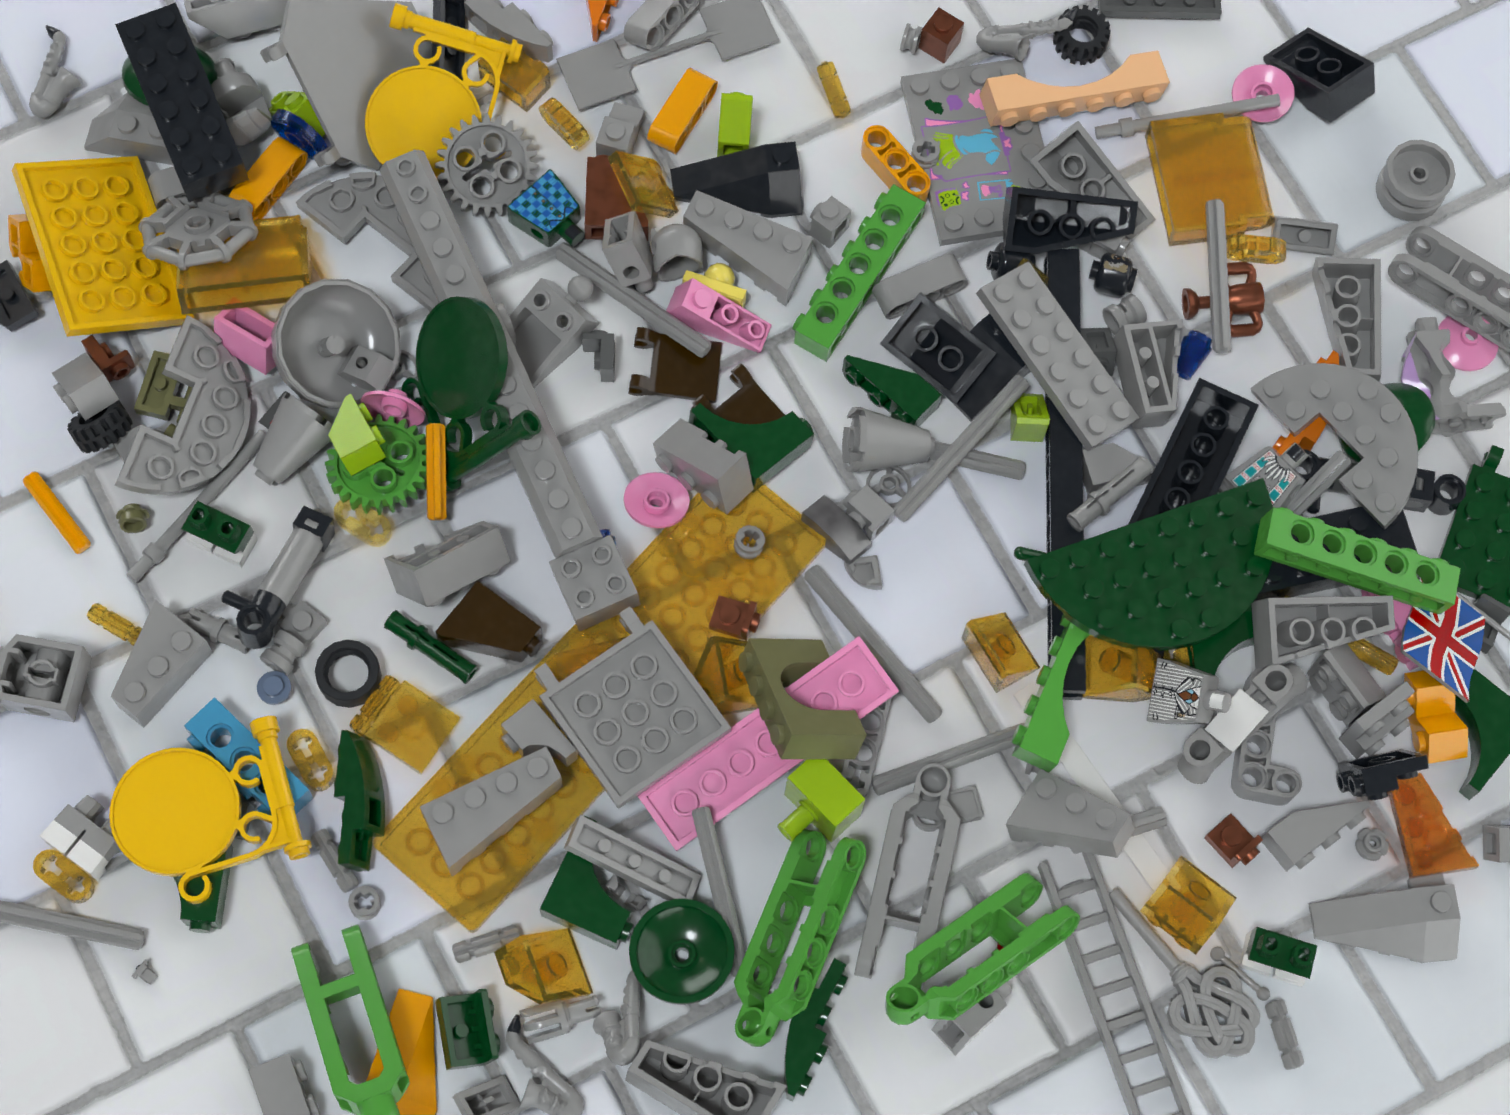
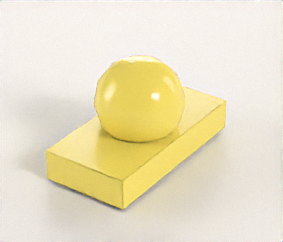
M716 263L711 265L704 273V276L686 270L682 284L694 278L739 306L745 307L747 290L733 286L735 283L734 272L726 264Z

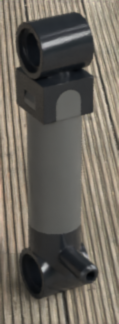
M1303 449L1309 456L1299 466L1307 472V474H1301L1306 483L1329 458L1318 457L1312 451ZM1352 463L1326 491L1350 495L1339 483V479L1357 463ZM1418 468L1410 497L1403 509L1424 513L1428 508L1434 514L1448 515L1465 498L1466 485L1462 479L1453 474H1444L1435 481V471ZM1440 491L1447 492L1451 499L1444 498ZM1321 496L1307 509L1309 513L1316 514L1320 511Z

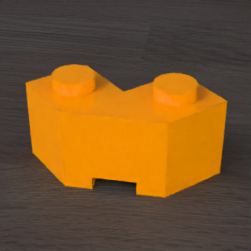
M26 214L8 215L9 247L12 257L20 258L22 271L18 275L22 286L33 293L51 291Z
M1424 670L1404 673V682L1407 681L1415 690L1407 701L1415 711L1408 720L1411 724L1412 742L1416 752L1427 755L1428 764L1467 758L1468 727L1455 713V694Z

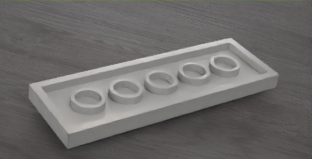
M1029 261L978 290L976 294L1087 452L1134 424L1140 418Z

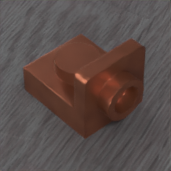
M93 334L81 341L87 355L103 372L109 383L126 377L131 369L135 367L128 350H123L114 356L105 342L99 344Z
M719 595L709 623V629L747 641L750 632L756 633L762 614L757 613V602L750 601V604Z
M1232 814L1228 815L1204 837L1231 868L1235 867L1240 861L1246 866L1260 853L1256 847L1263 841L1259 835L1254 838Z

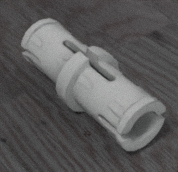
M192 608L189 611L192 618L186 616L184 623L194 631L210 637V642L217 645L221 642L241 651L243 654H247L250 648L242 644L239 639L238 629L229 625L228 620L222 617L216 619L198 611L196 608Z

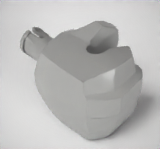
M222 58L214 65L219 78L212 83L211 87L236 146H244L263 135L272 124L273 118L263 94L253 78L247 73L236 72L235 64L230 58Z

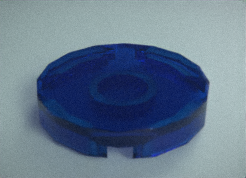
M278 109L272 116L271 127L276 134L307 152L308 158L315 160V154L328 148L321 135L295 114L284 109Z

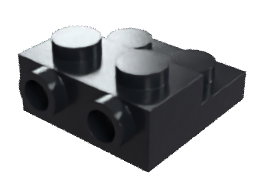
M1399 749L1371 757L1338 763L1339 773L1336 775V780L1342 793L1349 791L1353 796H1366L1368 800L1383 799L1388 797L1389 791L1399 789L1397 779L1414 778L1418 776L1417 771L1429 769L1427 755Z

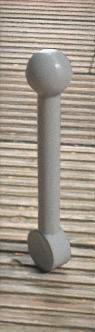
M1214 947L1211 950V959L1216 962L1221 961L1226 967L1235 971L1237 976L1256 992L1258 999L1262 1001L1269 999L1270 991L1265 987H1260L1225 957V952L1221 947Z

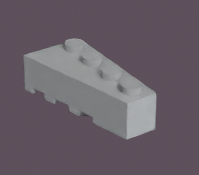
M546 746L420 806L425 822L451 876L456 875L465 864L474 857H478L486 850V847L501 835H505L510 831L513 825L525 815H529L563 787L562 777Z

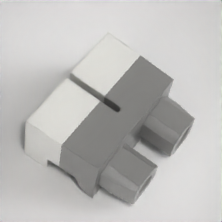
M86 795L74 808L67 804L41 833L40 837L69 861H72L96 881H99L106 871L105 866L114 854L119 853L121 850L113 837L109 818L101 828L93 823L104 807L95 799Z

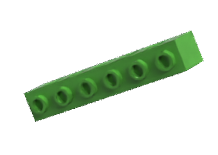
M894 184L887 194L884 192L880 194L874 205L876 211L871 218L868 216L864 218L858 229L860 234L855 242L850 240L842 253L843 260L839 266L834 264L825 279L827 284L823 290L818 288L814 292L809 302L811 308L806 315L801 313L796 319L792 328L795 331L794 344L825 362L828 361L873 293V287L881 281L922 219L926 202ZM891 220L896 225H886L883 221ZM876 244L880 249L873 250L868 248L867 245ZM859 268L862 269L864 273L855 274L851 271V269ZM838 292H843L847 294L848 297L841 299L836 297L834 294ZM828 317L832 322L822 323L818 318Z
M1273 507L1260 519L1254 555L1380 596H1393V600L1439 615L1455 605L1460 568L1449 565L1444 559H1431L1419 555L1417 551L1410 548L1400 549L1388 545L1382 539L1358 535L1349 528H1336L1325 524L1323 520L1318 518H1305L1294 514L1288 508ZM1291 533L1299 539V542L1293 539ZM1323 544H1325L1330 549V552L1325 550ZM1354 554L1360 558L1361 562L1355 558ZM1385 564L1391 568L1392 573L1386 568ZM1417 575L1421 577L1423 583L1417 578Z

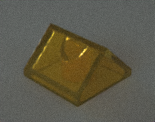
M1006 612L971 619L966 623L961 638L996 693L1040 668Z

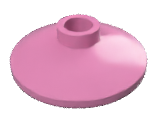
M1259 64L1246 68L1237 76L1232 88L1233 102L1256 98L1258 95L1279 94L1280 106L1241 113L1244 117L1256 122H1271L1281 118L1289 111L1294 100V86L1291 79L1284 71L1272 65Z
M1450 316L1446 317L1438 326L1439 330H1450V343L1442 352L1455 369L1462 371L1483 369L1493 361L1498 352V345ZM1482 317V319H1483L1486 323L1490 324L1486 319H1484V318ZM1465 334L1471 335L1475 340H1469Z
M401 390L370 391L361 398V403L364 402L374 418H376L377 414H381L382 420L387 422L388 418L393 416L395 417L396 424L405 418L409 427L413 425L418 426L424 422V410L413 400L409 399L407 394Z
M652 472L642 474L628 484L624 493V506L627 513L639 524L650 528L673 526L685 517L689 509L690 499L687 489L678 479L664 473Z

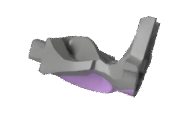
M1436 317L1418 318L1415 322L1416 330L1409 332L1406 336L1408 347L1401 356V361L1403 362L1401 383L1413 385L1429 397L1435 410V426L1432 433L1450 437L1464 431L1491 429L1494 426V420L1506 416L1505 407L1501 403L1468 404L1451 394L1449 387L1456 371L1442 352L1450 343V330H1439Z

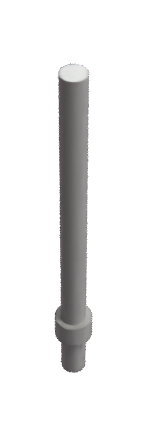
M1273 94L1132 120V117L1119 119L1118 123L1095 127L1096 139L1117 135L1123 138L1134 136L1135 132L1277 107L1280 106L1279 94Z
M260 429L155 543L151 542L142 551L143 556L126 574L132 581L137 583L153 564L158 565L166 556L164 552L184 532L181 528L196 502L199 501L209 505L260 449L266 436L264 431Z

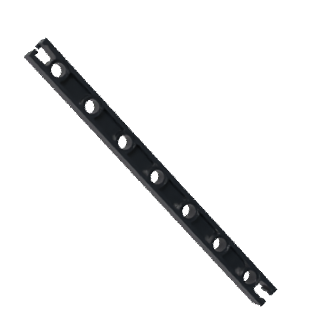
M1062 248L1046 252L1047 257L1044 258L1043 262L1044 284L1081 334L1079 249ZM1045 392V403L1050 418L1045 434L1046 553L1084 540V529L1081 532L1075 530L1067 520V515L1083 504L1082 443ZM1047 598L1048 665L1052 658V655L1048 654L1049 647L1056 635L1060 637L1064 626L1060 625L1064 613L1049 598ZM1085 640L1077 647L1068 664L1064 678L1062 700H1082L1083 694L1086 692Z

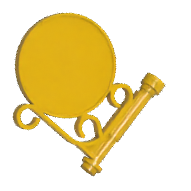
M395 2L389 27L400 31L402 28L413 29V32L424 35L419 37L413 46V54L419 65L406 67L390 74L374 90L365 113L366 138L373 155L381 165L413 150L424 151L437 178L438 175L444 172L442 169L435 168L436 162L444 161V158L437 155V150H447V147L441 141L443 137L453 139L449 129L452 127L461 131L460 120H464L468 126L472 125V115H475L478 121L482 122L478 102L469 88L482 87L487 83L490 75L486 73L481 81H472L467 76V68L481 58L492 70L495 85L488 109L491 121L499 92L500 75L505 57L508 56L506 63L511 64L512 61L518 63L523 45L517 43L516 39H513L512 43L508 44L478 35L477 32L415 14L413 11L407 10L408 6ZM423 42H432L474 55L462 67L461 76L463 81L449 71L429 66L439 60L442 51L441 46L437 47L436 55L433 58L425 59L418 52L419 45ZM462 152L457 155L456 160L460 166L465 167L473 156L467 152ZM505 153L501 154L495 160L500 159L502 156L505 155Z
M276 716L260 717L249 724L253 738L257 739L261 745L258 747L262 760L252 755L243 756L236 761L233 769L228 772L220 762L201 751L189 748L163 749L145 756L131 766L115 788L110 804L109 819L111 831L118 847L131 862L147 872L169 877L182 876L178 884L179 893L189 903L199 904L206 901L210 896L212 883L207 874L255 860L265 853L282 848L284 854L289 855L290 860H299L310 855L309 849L312 847L310 840H303L294 809L293 795L277 741V733L280 731ZM253 763L259 767L271 815L252 811L241 818V798L236 783L245 788H255L261 784L257 777L252 780H244L240 777V771L244 765ZM260 819L272 824L270 835L258 849L214 863L227 851L238 831L248 843H262V839L259 836L253 837L246 833V827L250 821ZM202 876L205 884L202 893L197 896L188 895L186 892L187 883L194 878Z

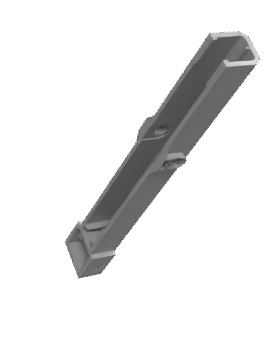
M413 150L386 161L379 169L384 184L438 303L456 296L476 298L493 310L502 325L507 342L508 366L505 382L495 402L507 409L509 424H512V419L524 410L534 412L541 422V431L529 440H519L506 449V452L555 557L554 560L549 561V564L579 632L618 615L629 606L634 608L641 605L638 592L612 536L608 535L603 538L516 351V334L503 303L495 305L425 152ZM495 412L492 416L494 426H496L497 424V415Z

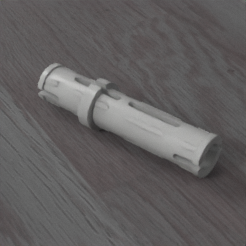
M1139 456L1137 460L1116 475L1099 491H1092L1088 494L1087 500L1067 515L1070 525L1075 530L1081 532L1099 515L1105 516L1110 511V506L1153 473L1154 469L1151 463L1145 457Z

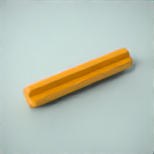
M441 423L426 425L427 518L433 521L445 520L447 517L445 425Z
M34 471L23 478L24 485L74 552L80 554L91 546L89 539L39 473Z

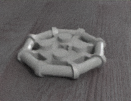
M218 192L188 202L186 197L175 198L171 196L166 198V203L150 217L143 218L139 223L138 228L142 233L144 242L143 254L150 260L158 259L178 266L179 270L188 271L189 267L219 261L227 263L231 261V256L248 241L255 240L257 237L258 229L254 225L252 217L253 206L245 199L236 200ZM235 218H239V219H240V221H230V220L235 219ZM165 232V234L156 236L157 233ZM230 235H231V236H234V237H232L226 244H224V241H225ZM169 247L176 248V249L179 250V253H178V252H175V251H172V250H169L168 248H169Z

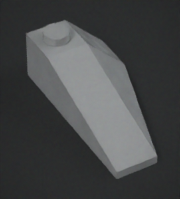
M1079 121L1068 127L1029 160L1046 184L1057 192L1138 201L1134 234L1126 235L1129 239L1134 238L1156 220Z
M1454 884L1418 887L1309 904L1314 939L1353 948L1360 947L1378 951L1379 954L1404 957L1419 963L1457 959L1461 918Z

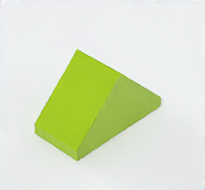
M1023 393L1011 406L1010 441L1043 442L1050 421L1043 394Z

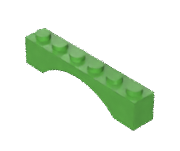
M1063 614L1060 625L1064 626L1060 637L1057 635L1054 637L1048 650V654L1052 655L1051 661L1048 666L1043 665L1036 679V684L1040 685L1037 695L1032 694L1025 706L1023 713L1028 715L1024 726L1019 724L1011 743L1016 745L1012 756L1048 773L1058 765L1070 735L1064 716L1062 700L1064 678L1068 664L1080 643L1090 636V634L1064 618L1065 614Z

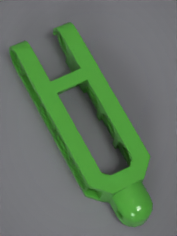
M804 829L791 842L734 980L737 994L743 1003L736 1019L735 1033L738 1038L753 1047L766 1045L774 1036L780 1020L786 1022L806 1009L865 864L866 848L862 841L848 837L840 840L835 847L831 860H827L817 885L813 884L826 851L824 835L818 831ZM811 840V848L807 855L806 846L808 841ZM849 849H851V855L847 863V854ZM785 902V911L783 916L781 917L780 909L782 904ZM804 906L811 907L805 923L801 924L799 928L801 933L793 953L786 960L788 965L779 987L774 989V992L769 995L770 987ZM825 911V919L821 927V917ZM772 934L771 946L767 949V940ZM812 944L811 955L809 959H807L808 949ZM759 966L758 978L754 982V972ZM797 977H799L798 987L794 992V984ZM746 1020V1027L745 1029H743L742 1025L743 1022Z
M1029 873L1018 876L906 954L904 979L892 986L886 994L885 1010L890 1021L897 1025H909L922 1016L928 1019L955 1020L1066 940L1076 930L1080 921V915L1066 905L1051 915L1045 914L1026 927L1016 917L1035 904L1042 893L1043 885ZM989 936L1004 947L1000 951L998 949L994 950L992 956L976 968L970 967L967 969L966 975L949 987L946 985L943 987L932 986L927 993L921 990L922 983Z
M359 924L341 930L354 974L333 982L322 984L312 959L311 948L308 942L291 948L331 1088L339 1102L340 1108L354 1115H400L397 1102L403 1097L410 1081ZM361 993L384 1069L379 1077L361 1084H355L350 1082L348 1078L350 1073L339 1048L340 1040L330 1018L331 1011L329 1005Z

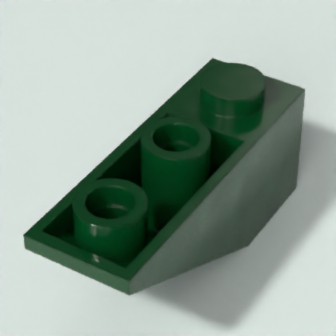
M850 355L844 358L842 372L846 380L853 386H860L867 393L870 401L878 407H884L891 414L892 418L919 427L939 408L942 394L919 374Z

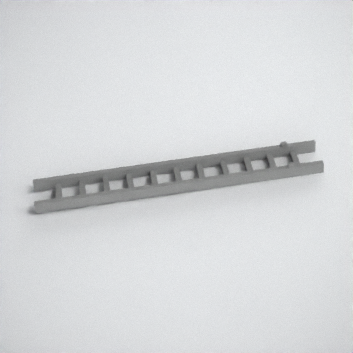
M1082 852L1092 880L1086 882L1080 880L1062 886L1059 891L1056 890L1047 863H1040L1037 868L1053 911L1055 912L1063 907L1061 900L1096 889L1104 912L1081 919L1074 932L1108 921L1116 942L1114 946L1081 956L1073 933L1064 940L1128 1114L1140 1115L1134 1098L1170 1086L1179 1109L1178 1113L1172 1115H1192L1094 854ZM1120 954L1129 978L1093 989L1085 965ZM1133 987L1141 1011L1106 1022L1097 998ZM1145 1020L1154 1044L1118 1056L1110 1031ZM1158 1054L1166 1077L1130 1089L1122 1065Z

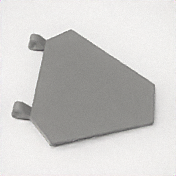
M287 0L279 42L261 50L260 54L265 63L271 60L276 61L286 55L332 145L314 155V159L319 167L331 165L341 158L373 171L379 170L381 164L373 155L366 138L365 113L371 95L386 77L400 69L419 65L413 54V46L416 40L424 35L415 33L410 28H402L400 31L389 27L395 2L408 6L407 10L417 14L412 2ZM423 42L419 45L418 52L423 58H432L431 42Z

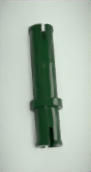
M398 610L393 611L387 618L384 628L407 642L406 646L409 649H417L436 664L456 676L464 684H467L472 679L478 666L472 664L429 634L428 628L424 625H416L400 614Z

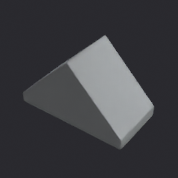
M505 1075L452 1096L462 1115H508L520 1107V1103Z

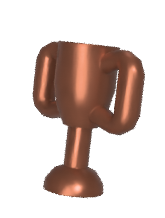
M1248 262L1227 263L1228 276L1247 274L1245 283L1232 286L1228 283L1231 337L1254 336L1261 331L1263 326L1260 315L1264 310L1265 302L1262 284L1256 282L1257 273L1252 264ZM1190 288L1183 289L1182 310L1185 319L1193 318L1199 309L1210 308V296H1198ZM1233 314H1248L1253 323L1232 325L1231 320Z

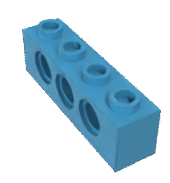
M215 697L184 725L190 734L186 740L191 746L201 752L206 750L228 772L233 769L236 761L243 756L252 755L262 760L258 747L261 745L257 739H254L252 733ZM220 736H231L228 745L221 748L215 747V742ZM254 764L249 770H241L240 777L242 779L252 780L257 777L261 784L255 788H245L236 783L239 793L247 800L253 796L261 804L257 810L271 815L267 796L262 793L263 782L259 767ZM285 766L295 803L294 809L297 814L313 799L310 790Z

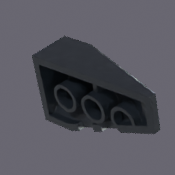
M795 141L765 144L670 169L674 200L690 203L696 190L746 211L761 213L762 217L777 218L802 215L800 168Z
M1014 186L1007 187L1003 211L1004 251L1039 254L1134 234L1138 201Z

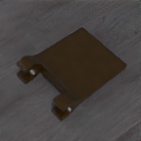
M637 327L634 347L639 349L653 348L650 378L639 374H632L628 394L634 396L659 395L694 401L703 395L710 403H715L722 342L710 341V351L705 357L701 358L666 334L658 333L645 327Z
M741 363L731 370L732 374L729 376L730 380L740 388L715 410L703 395L692 402L694 406L691 407L693 409L701 403L713 414L728 421L742 424H762L785 416L757 385L749 371Z

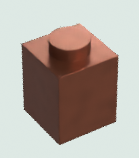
M938 7L922 28L919 49L945 63L961 41L964 22Z

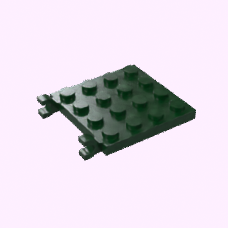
M1492 445L1489 452L1484 454L1481 467L1473 464L1469 469L1464 483L1466 485L1465 498L1455 508L1438 558L1446 560L1449 565L1460 568L1457 592L1474 599H1478L1482 594H1487L1510 608V478L1495 472L1505 449Z

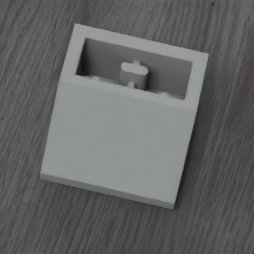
M1347 643L1324 652L1307 672L1313 689L1317 693L1323 694L1329 702L1331 713L1337 720L1343 721L1347 727L1386 697L1385 693Z

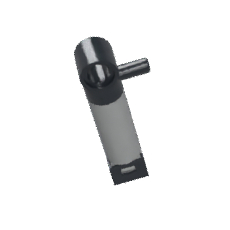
M303 506L293 522L292 534L252 599L249 600L229 590L223 593L222 602L240 610L237 614L236 622L239 639L244 646L251 649H261L269 644L273 636V628L320 551L325 552L334 537L333 518ZM252 624L262 625L259 629L256 630L248 629V627Z

